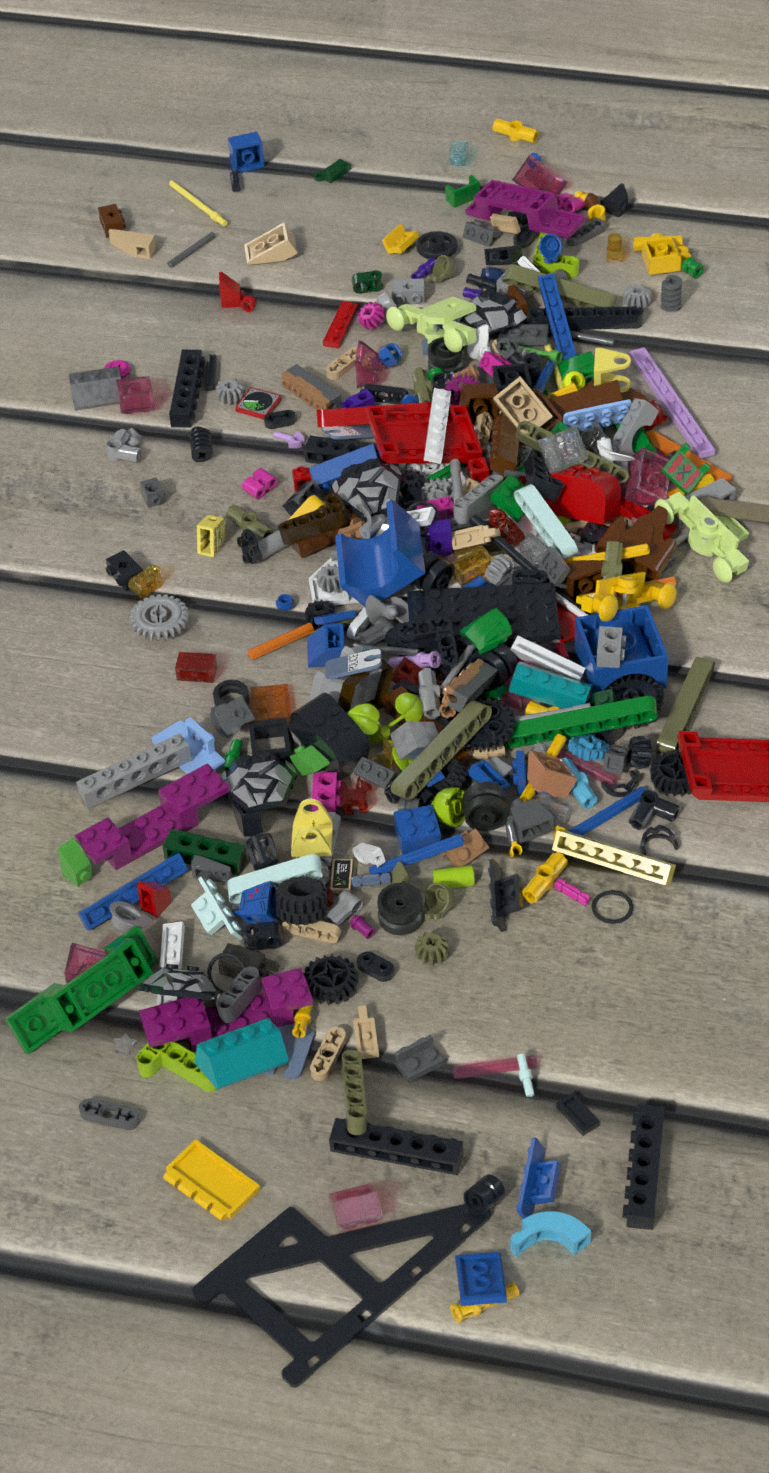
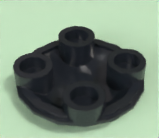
M245 529L241 536L237 537V544L242 549L243 562L245 564H255L259 557L258 542L255 534L251 530Z

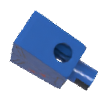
M267 881L244 890L241 894V902L232 905L233 915L240 916L247 924L277 922L276 886L271 881Z

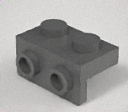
M474 220V222H466L462 237L490 247L493 238L500 237L502 231L498 230L497 226L490 224L486 226L483 225L482 221Z
M363 756L353 770L354 775L383 789H386L388 785L391 786L397 778L394 770L388 767L385 768L376 761L369 760Z

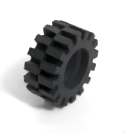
M451 759L441 770L445 778L433 786L439 791L450 787H461L462 782L466 780L465 777L468 775V768L457 759Z

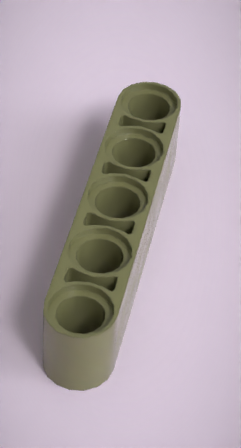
M347 1050L342 1054L341 1072L346 1124L349 1133L361 1135L367 1129V1105L362 1059L358 1051Z

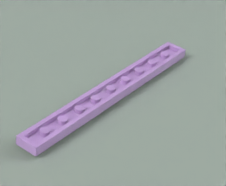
M645 347L629 351L632 362L693 452L700 458L715 455L714 447Z

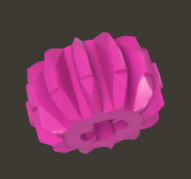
M371 301L368 305L365 304L363 308H360L361 312L357 314L359 323L367 330H374L375 327L379 328V324L383 323V319L386 318L384 308L379 303Z

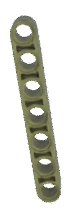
M510 264L504 282L508 285H514L517 288L542 295L538 284V276L548 274ZM555 277L560 298L563 302L579 307L615 306L617 298L612 294Z
M522 421L518 424L516 431L517 440L564 463L560 450L552 447L553 445H558L555 439L557 435L529 421ZM525 429L528 433L524 434L520 430ZM541 437L544 441H538L536 438ZM579 447L582 458L565 463L569 466L575 464L583 465L584 468L588 469L592 467L604 468L615 477L620 476L624 479L619 481L621 489L625 487L629 477L626 469L582 447ZM584 461H590L592 464L586 465Z
M695 657L659 735L656 751L662 753H669L670 750L673 752L678 751V731H687L713 674L715 661Z
M475 700L469 702L393 781L391 792L403 799L412 800L490 719L492 715L491 707Z

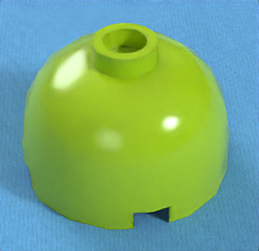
M450 787L439 791L431 804L433 805L437 821L442 825L459 827L465 821V816H463L464 791L459 790L460 788Z

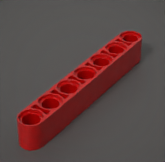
M432 402L382 406H384L385 411H430ZM366 407L316 410L317 427L369 424L365 412Z

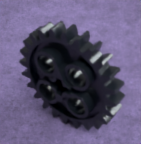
M479 698L480 703L491 707L492 715L465 744V748L467 749L471 746L472 751L479 748V752L486 748L487 752H490V747L497 750L498 744L504 746V741L509 742V736H514L513 730H516L515 716L513 711H510L509 706L504 707L503 701L497 704V699L490 702V699L487 698L486 702H483Z

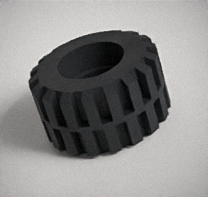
M293 877L284 880L283 883L276 887V913L283 922L295 925L314 924L316 921L322 920V917H325L327 912V889L319 880L312 879L311 877Z

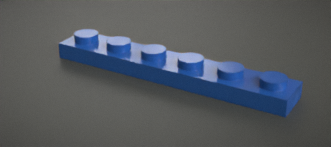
M554 273L538 276V284L556 349L562 352V360L575 356L576 351Z
M176 853L79 911L77 914L86 930H91L112 917L109 908L111 903L121 901L132 905L139 900L137 888L139 881H155L160 885H165L188 871V868L180 853Z

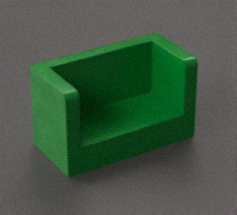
M470 175L469 184L454 190L449 184L446 185V201L455 208L474 200V196L480 192V181L473 175Z

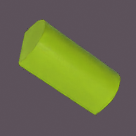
M472 865L432 870L433 883H445L451 889L475 886Z

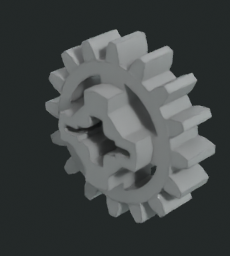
M436 478V481H433L431 479L430 484L425 483V487H422L425 501L450 496L454 504L452 480L446 481V478H443V480Z

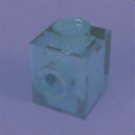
M452 141L450 164L465 166L468 157V142Z

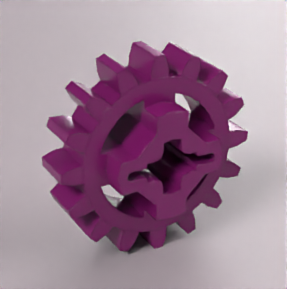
M458 372V377L452 375V380H447L444 390L451 391L450 402H453L452 405H459L462 384H478V379L473 380L474 375L468 377L467 372H465L464 376H461V373Z

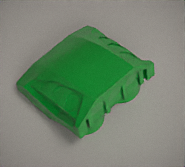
M592 351L561 360L560 364H557L562 380L572 371L581 373L585 378V383H589L594 378L595 360Z
M494 608L461 630V635L465 636L478 649L479 654L496 648L500 643H504L507 637L512 635V628L507 618L497 608Z

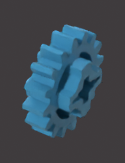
M580 735L569 739L568 751L579 758H583L585 761H603L610 745L605 744L606 741L596 738L595 735Z

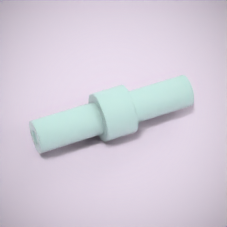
M525 1054L517 1055L520 1068L518 1072L519 1078L523 1082L526 1097H532L535 1094L531 1079H533L531 1069H528Z

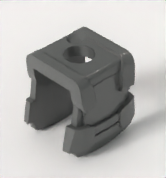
M243 695L230 701L227 705L223 703L212 707L211 713H209L216 731L221 736H226L227 738L240 730L239 727L255 719Z

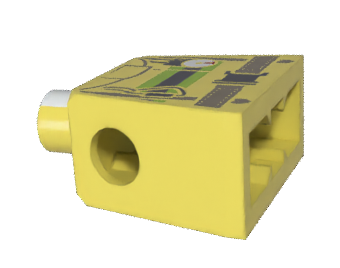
M207 515L197 524V554L215 557L225 539L226 521L224 518Z

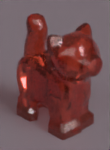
M360 776L357 778L356 789H348L347 783L345 781L341 782L340 798L346 815L354 814L352 809L354 806L358 807L359 813H367V794L372 791V785L362 780Z

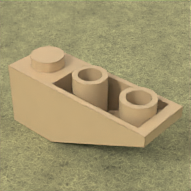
M109 229L110 244L134 257L150 259L156 249L155 235Z

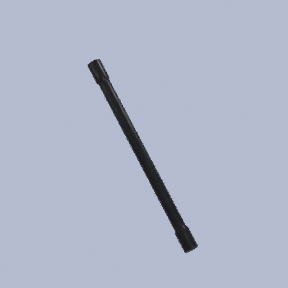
M477 514L473 515L469 520V523L474 527L488 525ZM501 536L491 538L492 542L524 570H538ZM555 587V591L559 595H561L566 600H568L576 607L581 609V606H579L565 592H563L560 588Z

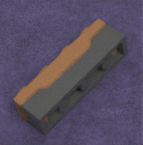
M298 364L282 372L283 387L316 410L341 408V394Z
M481 659L470 663L466 670L463 669L459 676L452 680L451 684L445 686L442 692L444 697L441 702L461 712L469 702L476 700L492 684L498 669Z

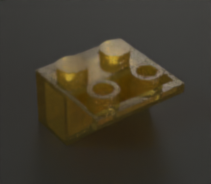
M481 545L461 549L443 558L454 564L455 571L453 576L461 587L475 579L478 575L484 576L486 568L489 566L488 564L492 561V557L484 546Z

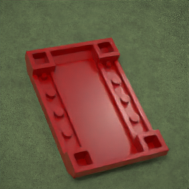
M449 405L441 463H450L452 459H458L460 463H467L468 459L482 457L483 451L466 405ZM366 406L365 412L382 460L388 464L433 463L424 461L430 411H385L384 406Z
M678 731L677 739L693 796L699 800L769 802V740L699 737L698 732Z

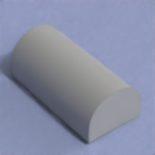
M279 530L258 541V559L263 560L288 546L282 542Z

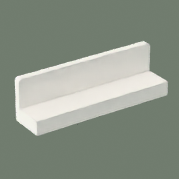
M517 636L510 649L515 657L529 664L579 681L586 669L520 636Z

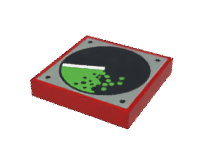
M250 387L235 407L236 412L264 420V416L272 413L281 401V395Z

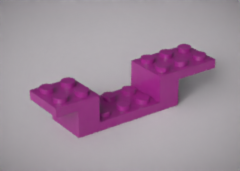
M491 180L474 196L475 201L465 210L468 216L491 221V215L499 214L503 209L525 213L530 230L555 234L568 239L587 221L585 215L560 210L556 193L497 180Z
M207 763L159 789L161 805L120 828H117L110 818L107 817L74 835L75 840L95 864L107 860L115 870H118L162 846L171 829L187 832L198 826L197 809L230 792L229 785Z
M302 968L261 978L263 993L257 995L240 1016L231 1023L221 1021L217 1006L204 1008L202 999L183 998L139 1010L149 1048L189 1038L192 1050L195 1052L198 1043L269 1018L277 1028L294 1024L293 1010L313 1005V999Z

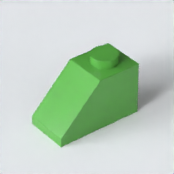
M301 745L294 749L295 753L290 756L300 776L315 773L330 764L328 759L312 745L307 747Z
M71 838L58 848L62 874L79 887L93 876L91 863L74 838Z

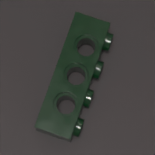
M171 829L162 846L164 859L180 853L185 864L191 865L194 855H199L231 867L232 874L239 876L247 859L245 845L210 838L200 834H192L182 830Z

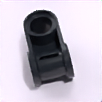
M278 922L248 924L243 931L246 937L244 946L250 951L277 949L284 942L282 927Z

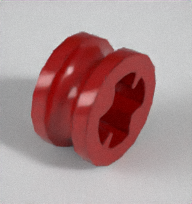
M247 295L240 302V306L244 311L251 312L256 306V300L252 296Z

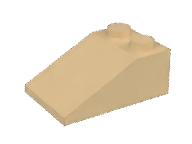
M285 222L244 245L248 265L285 261L298 253L294 234Z
M518 377L493 398V402L516 428L522 421H529L541 427L553 417L521 377ZM525 429L520 430L524 434L528 433Z

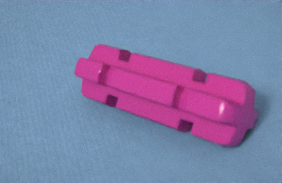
M559 878L555 882V889L560 892L563 891V894L575 901L579 900L578 903L583 906L590 902V895L585 892L581 893L582 890L570 883L566 884L565 880Z

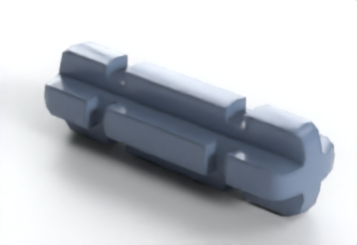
M390 873L363 875V877L353 876L351 878L352 887H361V885L373 886L380 885V883L383 885L390 884L391 876Z

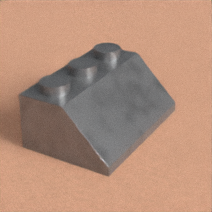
M118 366L68 374L75 411L125 403Z

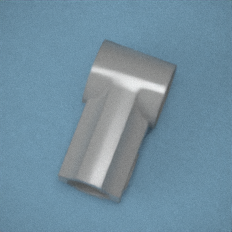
M344 890L338 896L336 903L326 912L323 920L339 926L350 915L355 916L360 912L363 900Z

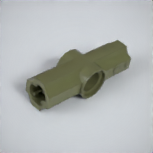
M422 367L416 368L412 372L414 394L418 398L419 403L432 402V384L428 380L427 372Z
M234 504L226 512L227 518L242 527L243 531L245 529L251 530L259 540L274 533L273 529L257 519V515L254 512H246Z
M615 541L606 542L605 560L602 563L601 577L603 579L621 576L623 543Z

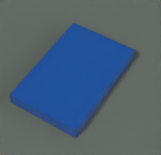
M500 1252L455 1255L461 1306L507 1302Z

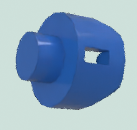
M389 343L381 347L378 355L379 363L390 368L397 365L402 357L400 347L396 343Z

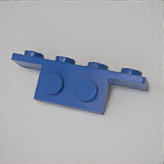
M537 1138L531 1139V1144L528 1148V1159L524 1167V1178L520 1187L519 1202L517 1203V1212L522 1219L533 1214L534 1204L554 1202L561 1170V1164L558 1160L543 1162L545 1148Z

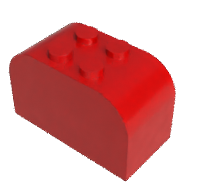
M579 464L566 466L549 475L561 480L565 484L557 502L543 498L555 515L605 525L619 517L621 487L614 475L600 471L599 468H584L583 465Z

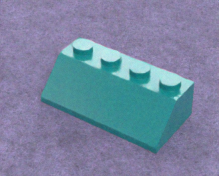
M519 662L512 677L509 692L563 709L586 704L592 684Z
M269 1018L198 1043L194 1063L218 1090L287 1064L289 1059L280 1030Z

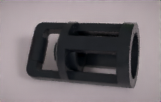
M261 833L246 841L245 844L255 871L281 863L270 833ZM268 845H270L271 851L273 853L272 857H270L267 848ZM253 850L257 851L260 861L257 862Z

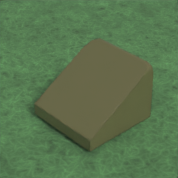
M399 861L390 873V884H409V875L403 863Z

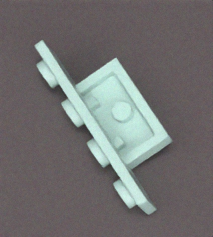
M202 876L199 877L198 880L205 893L193 902L191 906L206 932L213 935L225 924L233 936L242 940L244 938L241 933L242 928L233 920L232 916L234 915L224 905L225 899L215 890L217 888L215 883L211 879L206 880Z

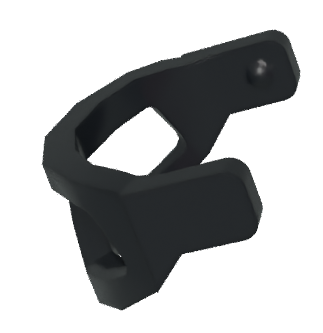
M633 770L629 771L632 780L627 785H607L603 781L601 782V787L607 794L613 797H625L636 790L638 774ZM624 788L627 791L614 792L613 789Z
M658 825L655 828L651 826L643 833L640 842V849L643 855H646L645 844L654 838L666 839L673 844L674 850H678L675 834L663 825ZM660 831H664L667 834H669V836L657 833Z

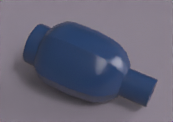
M495 267L482 268L481 277L484 276L488 280L497 282L504 272Z

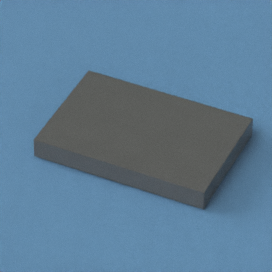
M522 324L513 330L508 327L504 329L503 334H498L497 341L506 339L517 345H547L550 325Z

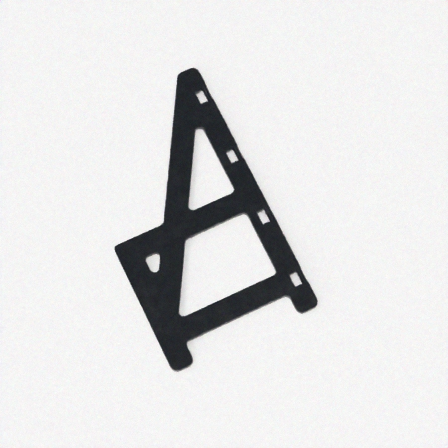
M464 1204L333 1236H326L294 1207H288L195 1284L192 1289L193 1295L202 1304L210 1303L220 1294L228 1297L293 1358L283 1368L281 1374L283 1380L289 1386L296 1388L303 1384L319 1367L327 1363L416 1285V1282L424 1275L432 1271L464 1243L472 1233L488 1222L491 1218V1211L488 1210L485 1214L477 1215L471 1212ZM465 1224L469 1225L471 1228L462 1235L459 1230ZM425 1236L433 1237L430 1242L383 1282L376 1281L350 1258V1255ZM287 1237H293L297 1241L295 1245L279 1246ZM320 1262L362 1300L317 1340L310 1341L245 1281L249 1278ZM418 1267L421 1271L415 1277H412L409 1273ZM368 1311L371 1315L361 1322L359 1317ZM314 1356L320 1359L312 1367H309L307 1364Z

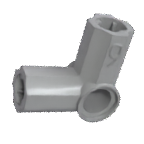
M124 429L116 431L113 438L106 443L107 459L113 462L122 459L138 463L141 449L127 445L130 440V434Z

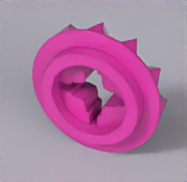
M123 360L111 361L104 367L118 366L120 378L130 375V365Z

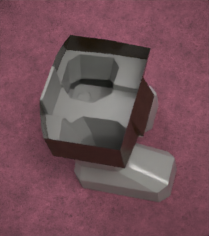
M354 643L353 648L345 646L341 651L340 657L364 652L360 645ZM381 659L382 665L379 668L335 679H327L325 672L318 670L314 677L309 701L325 692L332 696L346 713L360 704H371L377 710L381 709L384 704V695L388 693L394 669L384 659Z

